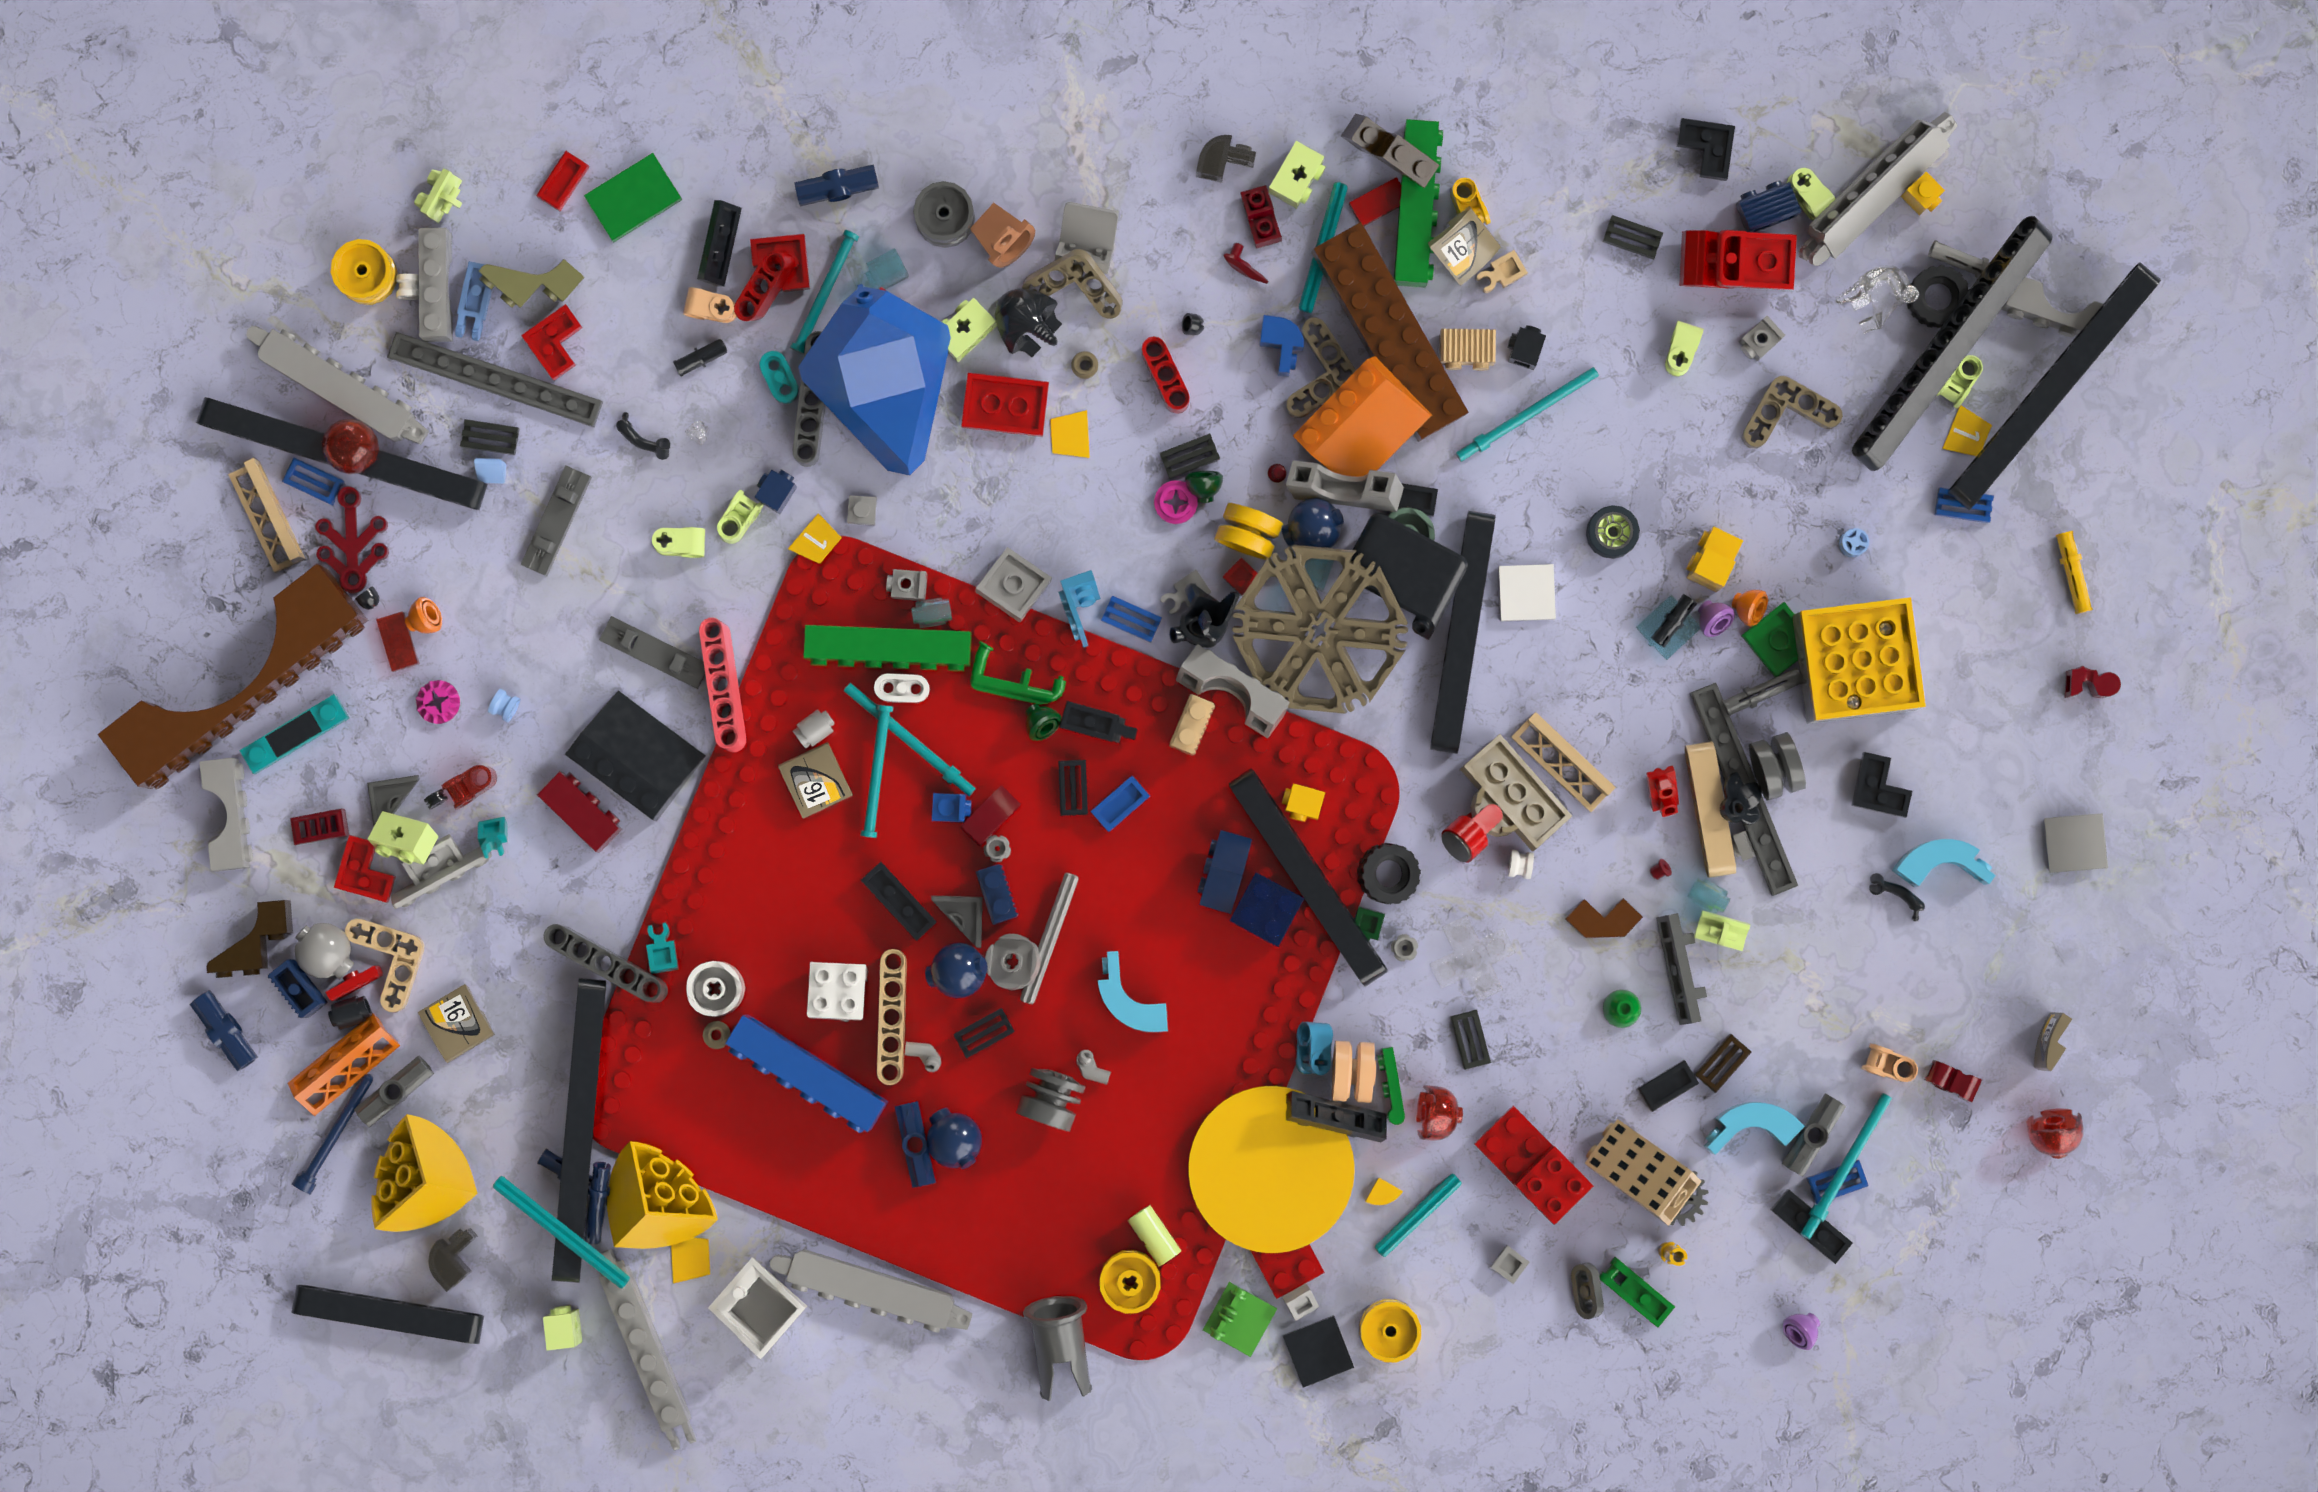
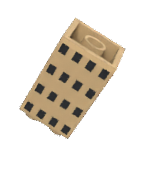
M1617 1119L1614 1124L1610 1123L1605 1128L1602 1134L1604 1138L1598 1146L1594 1145L1588 1151L1585 1164L1669 1226L1702 1181L1690 1169Z

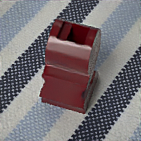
M2080 666L2066 671L2064 698L2073 697L2083 691V682L2088 685L2092 697L2106 698L2118 693L2121 688V680L2115 673L2105 672L2098 675L2097 670Z
M1936 1060L1932 1061L1931 1069L1924 1079L1926 1082L1935 1085L1938 1089L1958 1094V1097L1966 1102H1973L1982 1082L1980 1078L1973 1075H1965L1961 1070Z

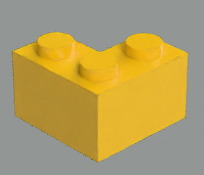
M1715 526L1709 532L1704 530L1697 544L1701 546V549L1695 555H1692L1687 564L1686 570L1690 571L1687 579L1714 592L1722 589L1736 563L1734 559L1743 540Z

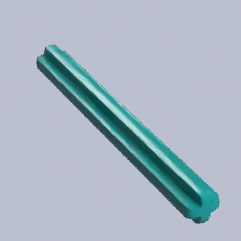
M1335 182L1333 185L1316 247L1335 236L1348 186L1344 183ZM1314 257L1311 261L1299 303V310L1306 313L1313 312L1323 273Z

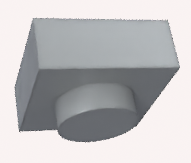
M849 495L847 523L875 526L877 497Z
M1746 830L1733 835L1734 841H1732V846L1736 857L1741 856L1742 860L1745 861L1756 856Z
M1506 1245L1490 1267L1514 1284L1529 1264V1261Z
M1306 1283L1282 1297L1295 1321L1319 1308Z

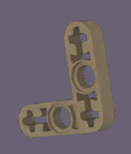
M1082 249L1072 250L1025 278L1022 289H1029L1031 284L1033 287L1042 284L1039 292L1050 296L1075 282L1097 312L1107 319L1117 317L1123 305L1120 294L1090 254ZM1074 260L1077 262L1083 261V266L1081 267L1079 264L1074 265ZM1054 270L1060 271L1064 278L1060 281H1055L1050 277L1049 273ZM1096 279L1101 283L1102 287L1092 289L1088 286L1087 281ZM1107 301L1109 304L1115 303L1114 308L1111 306L1106 307L1105 302Z
M1319 318L1308 319L1303 325L1302 335L1326 373L1305 385L1288 398L1286 409L1294 418H1303L1322 406L1345 382V380L1339 381L1337 379L1340 375L1338 369L1335 367L1331 371L1330 366L1336 365L1340 359H1343L1344 363H1341L1340 367L1344 372L1349 371L1351 373L1349 377L1356 371L1327 325ZM1311 324L1314 327H1321L1319 335L1322 340L1326 336L1329 338V340L1322 342L1318 348L1314 345L1319 342L1314 334L1308 335L1309 325ZM1332 346L1336 349L1337 356L1334 360L1328 361L1322 357L1321 351L1324 347ZM1319 383L1326 384L1329 388V394L1324 398L1317 397L1313 392L1314 387ZM1308 390L1310 398L1316 404L1312 406L1311 401H1308L1303 405L1304 411L1293 410V400L1297 399L1299 402L1307 398L1304 392Z
M1779 376L1772 381L1743 431L1742 440L1747 447L1752 449L1763 446L1786 407L1825 429H1832L1841 422L1843 417L1842 410L1837 404L1793 379ZM1776 384H1787L1786 390L1791 393L1795 392V389L1799 390L1792 403L1788 401L1792 397L1787 393L1777 394L1778 388L1775 387ZM1807 395L1812 398L1813 406L1811 409L1804 410L1799 406L1798 400L1800 396ZM1820 402L1823 404L1820 410L1828 412L1830 409L1833 410V417L1836 420L1826 422V416L1821 412H1818L1816 416L1812 415V413L1818 408ZM1771 405L1775 408L1776 416L1774 419L1767 420L1762 416L1761 410L1763 406ZM1760 423L1769 426V429L1765 426L1761 429L1759 436L1762 440H1756L1755 442L1750 440L1752 436L1749 434V431L1754 432Z

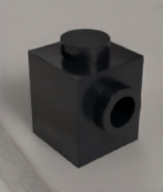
M1526 325L1525 328L1520 327L1517 334H1511L1507 348L1512 351L1508 362L1534 370L1537 366L1546 335L1541 334V330L1533 326Z

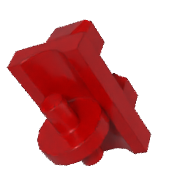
M1673 765L1668 766L1665 770L1656 768L1653 772H1647L1652 811L1660 810L1662 817L1678 813L1677 805H1679Z

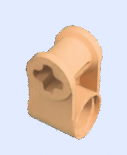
M688 288L683 315L722 323H730L737 317L734 312L735 303L728 296L699 288ZM726 303L730 309L729 311H724L722 315L718 309L719 307H724Z
M1870 1043L1869 1048L1871 1050L1866 1065H1862V1070L1900 1082L1912 1081L1917 1076L1918 1067L1914 1060L1894 1053L1890 1049ZM1901 1062H1906L1910 1066V1073L1904 1078L1899 1076L1897 1072V1067Z

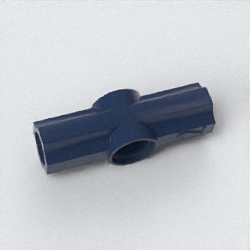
M874 164L850 170L834 169L823 173L820 177L794 182L800 207L827 200L828 202L843 201L850 198L853 194L879 189Z
M211 990L201 994L189 1004L206 1027L205 1032L211 1042L217 1048L222 1049L236 1071L242 1070L258 1058L241 1034L243 1031L237 1020L224 1010Z
M919 1102L895 1106L902 1148L905 1153L912 1188L936 1183ZM911 1137H918L922 1140L923 1147L921 1151L913 1152L909 1149L908 1141Z

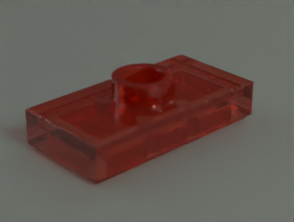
M403 611L376 619L392 672L420 664L410 630L405 624L406 617Z

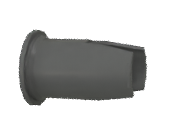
M1073 1296L1044 1298L1032 1302L1023 1311L1026 1321L1032 1323L1041 1389L1040 1396L1047 1401L1051 1400L1054 1363L1070 1361L1071 1372L1083 1397L1091 1393L1092 1390L1081 1318L1087 1310V1304L1081 1298Z

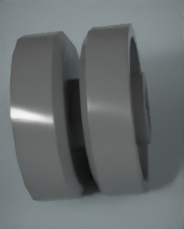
M946 181L932 183L924 188L915 200L913 212L918 231L932 245L943 248L957 246L965 241L972 232L970 228L975 222L972 201L965 189L957 184ZM949 211L947 217L940 216L941 212H944L946 214Z
M1788 732L1773 736L1771 746L1764 739L1749 744L1748 750L1752 769L1766 800L1782 796L1784 787L1790 793L1806 789L1802 762L1795 743Z

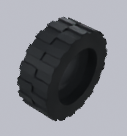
M1945 265L1931 266L1920 272L1909 285V292L1906 295V299H1908L1907 307L1910 309L1913 318L1915 317L1920 324H1925L1927 327L1941 328L1970 290L1968 289L1967 281L1962 277L1963 275L1960 272H1956L1954 268H1947ZM1943 284L1950 290L1952 298L1947 308L1935 310L1926 303L1925 293L1929 286Z
M1381 843V845H1375L1372 849L1367 850L1363 858L1360 859L1359 868H1357V880L1361 885V890L1370 899L1384 904H1399L1401 901L1409 899V896L1415 893L1416 887L1420 883L1421 869H1419V862L1415 859L1414 854L1406 850V847L1392 843ZM1386 860L1395 861L1402 871L1400 881L1393 887L1382 886L1376 878L1377 867Z

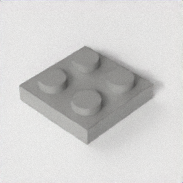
M1007 547L976 587L975 592L1018 622H1021L1050 584L1052 577Z

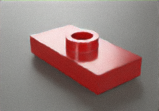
M375 965L361 973L355 970L343 977V983L325 993L329 1000L338 1001L382 977L384 973L380 966Z

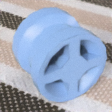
M1849 529L1841 535L1838 546L1843 555L1852 558L1857 557L1867 550L1869 538L1866 532L1861 529Z
M500 688L490 703L488 713L492 715L498 714L502 717V720L510 722L519 707L521 699L516 696H508L507 692Z

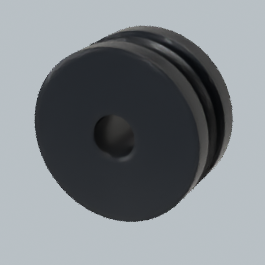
M443 789L430 794L424 799L425 803L428 802L426 805H429V810L448 800V797L443 794Z

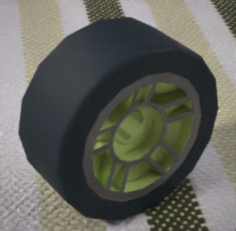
M1611 505L1601 508L1591 517L1587 524L1586 537L1589 546L1595 553L1604 558L1615 559L1623 557L1634 548L1639 540L1640 528L1638 520L1631 511L1622 506ZM1616 527L1615 530L1618 535L1611 537L1608 534L1609 528Z

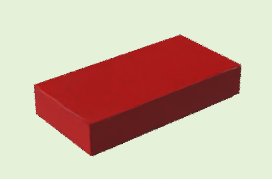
M565 151L536 196L556 210L561 211L590 166L568 151Z
M1397 177L1349 202L1358 222H1362L1363 226L1399 208L1402 185Z

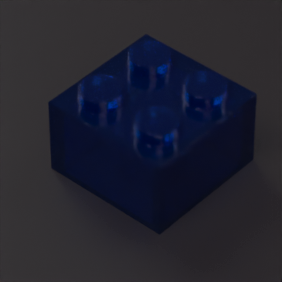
M1255 872L1229 922L1275 947H1279L1304 898Z

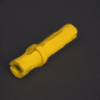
M2073 531L2057 534L2055 536L2057 537L2062 557L2059 560L2060 564L2064 565L2075 614L2091 611L2093 607L2091 606L2080 563L2082 556L2078 554Z
M1674 1242L1661 1244L1660 1246L1662 1247L1658 1249V1252L1664 1262L1668 1260V1264L1682 1266L1686 1263L1684 1259L1687 1260V1253L1678 1244L1674 1246Z

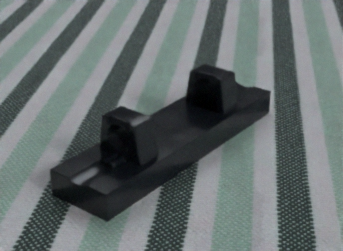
M1295 1091L1286 1094L1287 1121L1380 1143L1387 1139L1386 1113Z

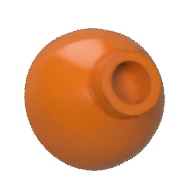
M1755 589L1746 591L1743 594L1737 593L1733 598L1732 608L1736 609L1738 617L1744 624L1752 627L1758 624L1764 616L1768 605V596L1765 591Z
M419 597L411 605L408 616L405 618V624L412 632L417 630L425 634L435 633L442 627V615L432 600L426 597Z

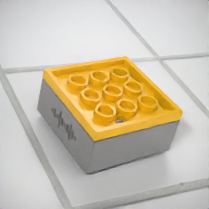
M1911 597L1802 610L1793 615L1799 670L1803 678L1801 685L1807 724L1916 711L1926 707Z

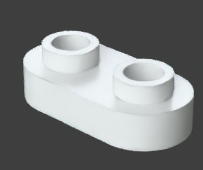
M883 674L877 678L874 684L876 695L886 702L920 703L928 697L930 692L927 680L920 675ZM885 684H893L894 689L891 693L884 692ZM918 684L921 686L919 694L911 692L913 685Z

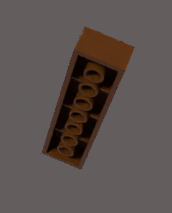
M1362 222L1313 248L1311 254L1370 358L1376 356L1432 414L1414 433L1417 441L1420 442L1467 415L1469 411Z

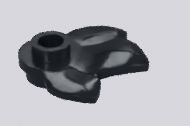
M1733 772L1724 784L1725 799L1720 804V814L1725 820L1732 823L1741 821L1746 825L1754 824L1761 817L1760 811L1756 807L1762 798L1761 786L1755 782L1743 784L1739 774Z

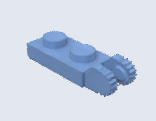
M468 262L457 311L458 320L455 337H463L468 317L475 319L471 333L472 340L479 341L481 338L483 321L486 320L492 290L479 280L482 275L478 270L485 264Z

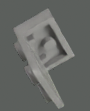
M1067 202L1064 207L1060 241L1055 254V260L1072 250L1082 249L1090 254L1104 274H1108L1114 250L1118 212L1111 209ZM1074 260L1073 264H1079L1082 267L1084 262H1077L1076 260Z

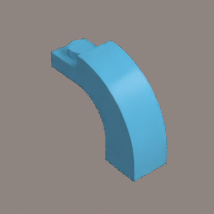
M1939 839L1922 843L1903 855L1892 869L1894 873L1913 887L1920 886L1928 873L1942 863H1950L1962 868L1983 885L1990 884L1996 876L1990 871L1992 867L1980 858L1977 861L1974 859L1980 851L1978 848L1969 843L1954 839Z
M1118 951L1107 952V958H1102L1103 974H1109V980H1098L1102 999L1109 1011L1118 1020L1131 1028L1146 1032L1168 1031L1166 1003L1141 1004L1129 998L1124 992L1120 981Z
M1762 1102L1741 1103L1726 1109L1715 1118L1722 1127L1720 1129L1715 1127L1706 1136L1705 1139L1708 1142L1704 1147L1711 1154L1716 1155L1737 1132L1748 1127H1760L1766 1130L1781 1145L1786 1146L1805 1126L1791 1113L1778 1106Z

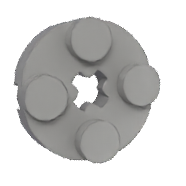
M1018 934L1001 936L987 950L985 960L988 966V975L991 976L996 985L1009 990H1018L1032 985L1040 969V954L1037 945L1028 938ZM1016 954V959L1019 960L1018 965L1011 969V965L1007 964V960L1012 959L1013 955Z

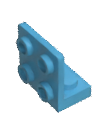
M1092 570L1061 580L1063 590L1058 592L1075 641L1081 639L1083 647L1089 645L1076 608L1080 606L1083 608L1089 607L1101 599Z

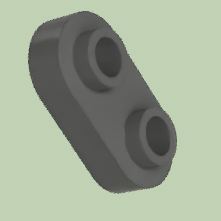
M1591 1263L1576 1265L1571 1272V1282L1577 1313L1584 1319L1599 1317L1604 1309L1599 1272Z

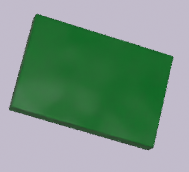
M651 153L584 195L613 243L682 201L681 196L654 153Z

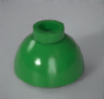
M1623 989L1616 990L1606 997L1603 1004V1013L1611 1025L1618 1028H1626L1632 1026L1639 1019L1641 1003L1634 993Z

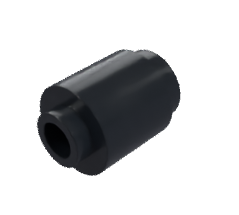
M356 995L331 1004V1011H328V1016L333 1027L338 1026L340 1030L365 1022L366 1018L372 1016V1012L367 998Z

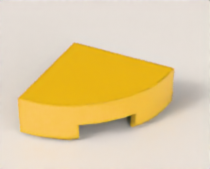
M1378 1177L1365 1202L1373 1205L1389 1204L1396 1200L1403 1191Z

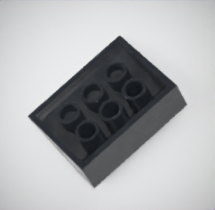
M619 690L586 726L565 753L567 757L656 822L706 757V755Z

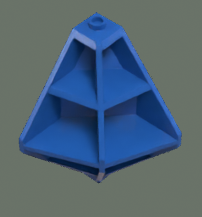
M863 284L857 285V289L841 303L799 364L798 368L801 379L887 471L910 476L925 461L947 361L948 346L951 340L948 325L888 291L863 287Z

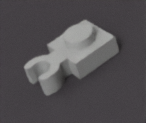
M1194 570L1173 585L1177 590L1175 594L1167 593L1160 599L1162 603L1168 599L1175 602L1174 608L1168 611L1170 615L1177 613L1180 609V604L1185 602L1188 608L1191 607L1185 593V588L1190 583H1196L1207 594L1211 593L1197 570Z

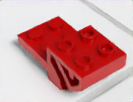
M1708 230L1682 231L1679 286L1794 290L1797 235L1721 230L1720 232Z
M1514 1105L1474 1143L1553 1225L1594 1187Z

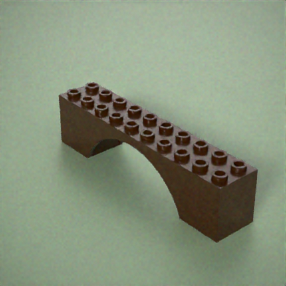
M316 564L273 597L276 608V633L270 655L257 677L235 697L208 709L189 712L170 711L156 704L141 700L97 734L137 787L155 788L156 790L163 787L169 781L168 776L175 771L179 773L191 764L190 759L195 755L199 754L201 756L213 747L211 743L218 737L223 739L235 730L233 726L240 720L243 722L254 716L256 714L255 709L262 703L266 705L272 702L278 696L277 691L284 686L288 688L300 679L298 675L304 670L310 671L322 662L320 658L326 653L332 654L343 646L342 641L349 634L351 637H354L364 630L365 626L363 624L369 620L348 593L342 589L340 583L329 569Z

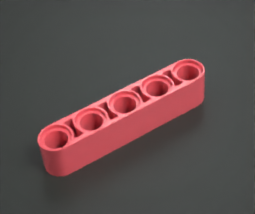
M709 617L701 622L699 635L716 743L720 747L730 752H738L746 744V733L731 632L725 623L714 617ZM719 625L718 635L711 638V629ZM723 652L722 662L715 665V655ZM726 678L727 687L723 691H719V682ZM730 705V715L726 718H723V708L725 706ZM731 732H734V742L730 745H727V735Z

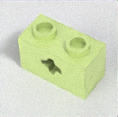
M1296 141L1271 183L1269 194L1296 209L1300 202L1305 204L1312 193V189L1309 186L1313 179L1318 181L1326 166L1322 165L1324 156ZM1301 171L1304 173L1303 178H1300L1297 182L1294 180V175Z
M972 298L969 302L964 300L955 309L956 315L950 320L946 318L942 321L948 325L951 337L948 353L957 362H960L997 327L996 320L975 298ZM961 323L964 326H966L969 323L968 333H966L965 331H961L959 333V325Z
M382 811L368 840L375 847L374 851L380 856L389 858L391 855L407 864L416 862L424 865L439 836L428 823Z
M571 1305L558 1306L550 1309V1313L543 1317L546 1350L573 1348L583 1342L579 1309L571 1310Z

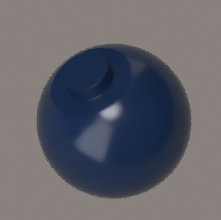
M1317 498L1307 499L1300 502L1291 511L1288 524L1282 526V535L1286 544L1290 547L1300 545L1331 548L1341 535L1344 518L1341 511L1336 509L1331 503Z
M953 943L937 952L932 964L926 967L925 977L930 987H936L944 995L952 998H965L974 994L982 986L988 966L985 958L974 947L964 943Z
M943 1108L931 1115L929 1120L932 1126L927 1134V1147L932 1158L937 1163L948 1168L961 1167V1169H966L976 1162L975 1158L979 1154L982 1145L981 1131L976 1122L965 1114L951 1113L948 1108Z

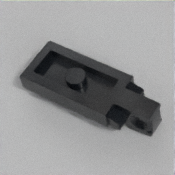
M1066 701L1059 727L1120 743L1121 737L1135 740L1138 732L1137 728L1126 726V719L1121 718L1120 715Z

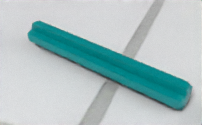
M1450 1174L1375 1245L1378 1253L1386 1257L1461 1186L1462 1182L1455 1174Z

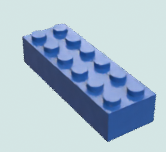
M743 1015L725 1043L731 1047L728 1052L741 1060L751 1059L754 1061L752 1067L764 1074H769L770 1072L778 1076L776 1081L788 1089L796 1087L801 1090L799 1096L812 1104L817 1101L825 1105L823 1111L835 1118L840 1116L849 1120L846 1125L859 1133L864 1130L867 1132L872 1130L889 1102L750 1015Z

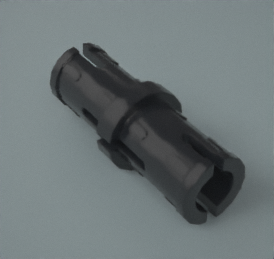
M1683 594L1670 613L1667 612L1664 615V621L1651 636V639L1665 648L1677 630L1683 628V622L1697 603Z

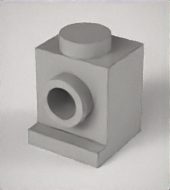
M1766 316L1739 341L1742 345L1741 350L1748 358H1754L1756 361H1759L1785 334ZM1761 334L1766 339V342L1759 343L1757 335Z
M893 569V575L887 576L886 591L891 592L892 599L925 601L928 574L926 571ZM904 579L911 581V586L907 589L901 587V582Z

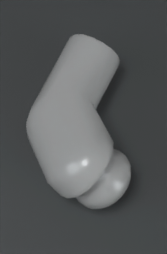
M906 1042L905 1055L920 1057L928 1072H935L939 1069L941 1058L931 1044Z
M1082 1050L1076 1057V1063L1081 1075L1085 1079L1107 1085L1111 1072L1097 1068L1093 1053L1089 1050Z

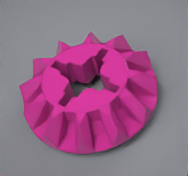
M1175 480L1163 484L1158 489L1154 499V506L1157 514L1165 522L1176 525L1187 522L1195 514L1198 500L1189 491L1185 482ZM1175 491H1178L1179 500L1188 502V504L1179 506L1177 514H1174L1173 505L1164 503L1168 502V500H1173Z
M442 680L429 681L420 688L415 698L419 714L424 720L434 724L450 721L455 717L460 707V697L453 685ZM433 692L440 698L448 697V699L441 703L442 713L436 706H427L430 702L434 701Z

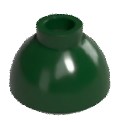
M1198 471L1188 474L1185 477V481L1189 491L1197 497L1199 503H1209L1214 501V495L1219 492L1223 483V475L1217 471Z
M1033 704L1025 712L1027 716L1025 722L1026 731L1029 738L1033 741L1048 738L1060 726L1061 715L1050 707H1040L1038 704Z

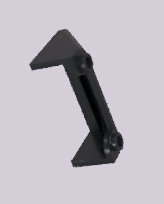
M1373 514L1368 519L1353 548L1356 552L1353 554L1351 561L1354 562L1360 553L1364 554L1360 560L1362 567H1369L1373 561L1376 563L1374 569L1370 572L1372 575L1380 566L1400 608L1416 615L1412 622L1413 631L1429 640L1468 568V563L1462 555L1384 514ZM1369 585L1364 588L1382 598L1375 586Z

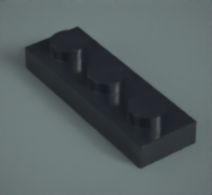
M714 200L697 276L698 280L718 287H725L741 215V207L722 200Z
M882 862L877 864L861 879L864 885L916 941L937 923Z
M1787 1189L1770 1210L1802 1236L1801 1232L1810 1218L1809 1213L1812 1208L1791 1190ZM1826 1220L1819 1223L1810 1240L1803 1237L1834 1264L1840 1260L1853 1244Z

